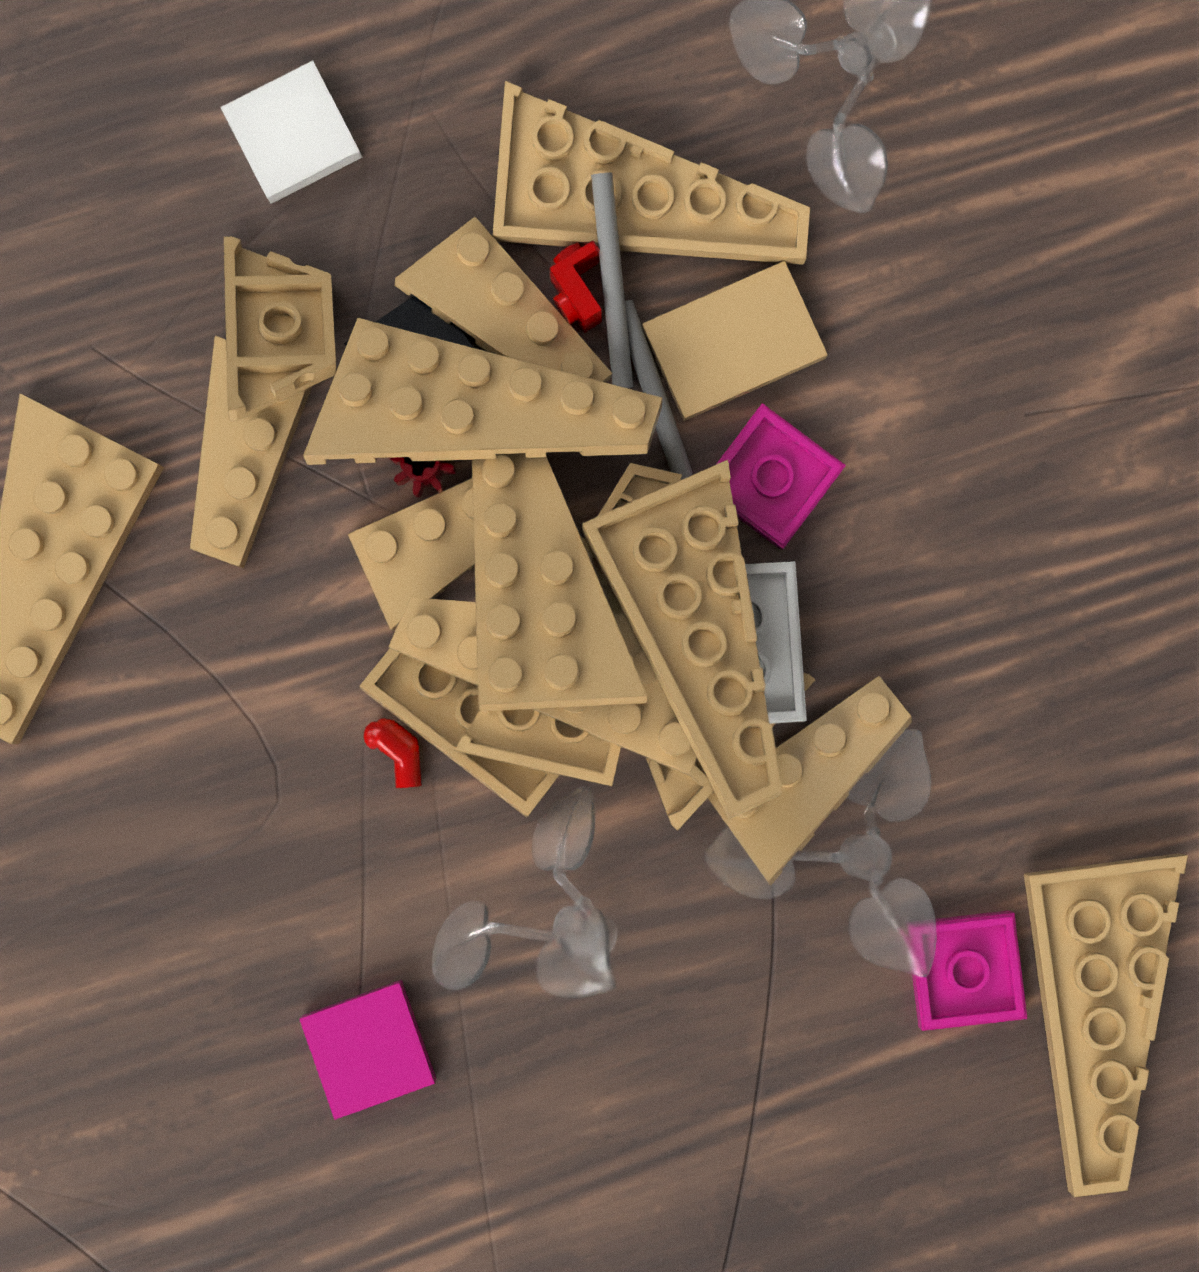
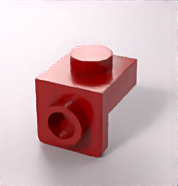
M594 240L583 247L579 243L568 246L553 259L555 265L549 268L551 283L559 293L553 297L555 305L569 324L577 321L584 333L602 322V309L580 277L581 274L600 262V249Z

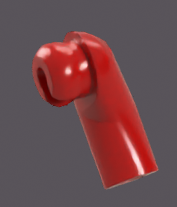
M382 718L378 721L370 722L364 730V742L370 749L377 748L394 760L396 788L422 786L420 749L417 738L395 720Z

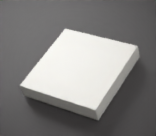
M313 61L220 107L271 204L363 158Z

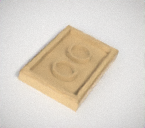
M785 261L642 323L646 339L683 421L822 361L828 355Z

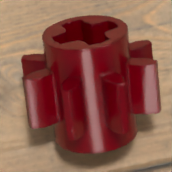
M389 457L394 464L401 466L403 470L394 477V482L400 486L411 480L413 482V494L416 498L422 496L424 487L433 486L439 493L443 492V486L440 481L444 474H456L455 467L449 463H444V460L432 461L435 464L434 468H425L422 476H419L418 472L411 465L412 460L409 457Z

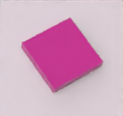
M763 403L717 462L719 464L728 460L731 476L730 487L733 505L736 506L737 518L780 550L784 549L846 466Z
M1008 910L906 922L918 1027L922 1031L1027 1019L1014 912Z
M402 980L302 1015L299 1019L334 1120L433 1085L437 1080Z

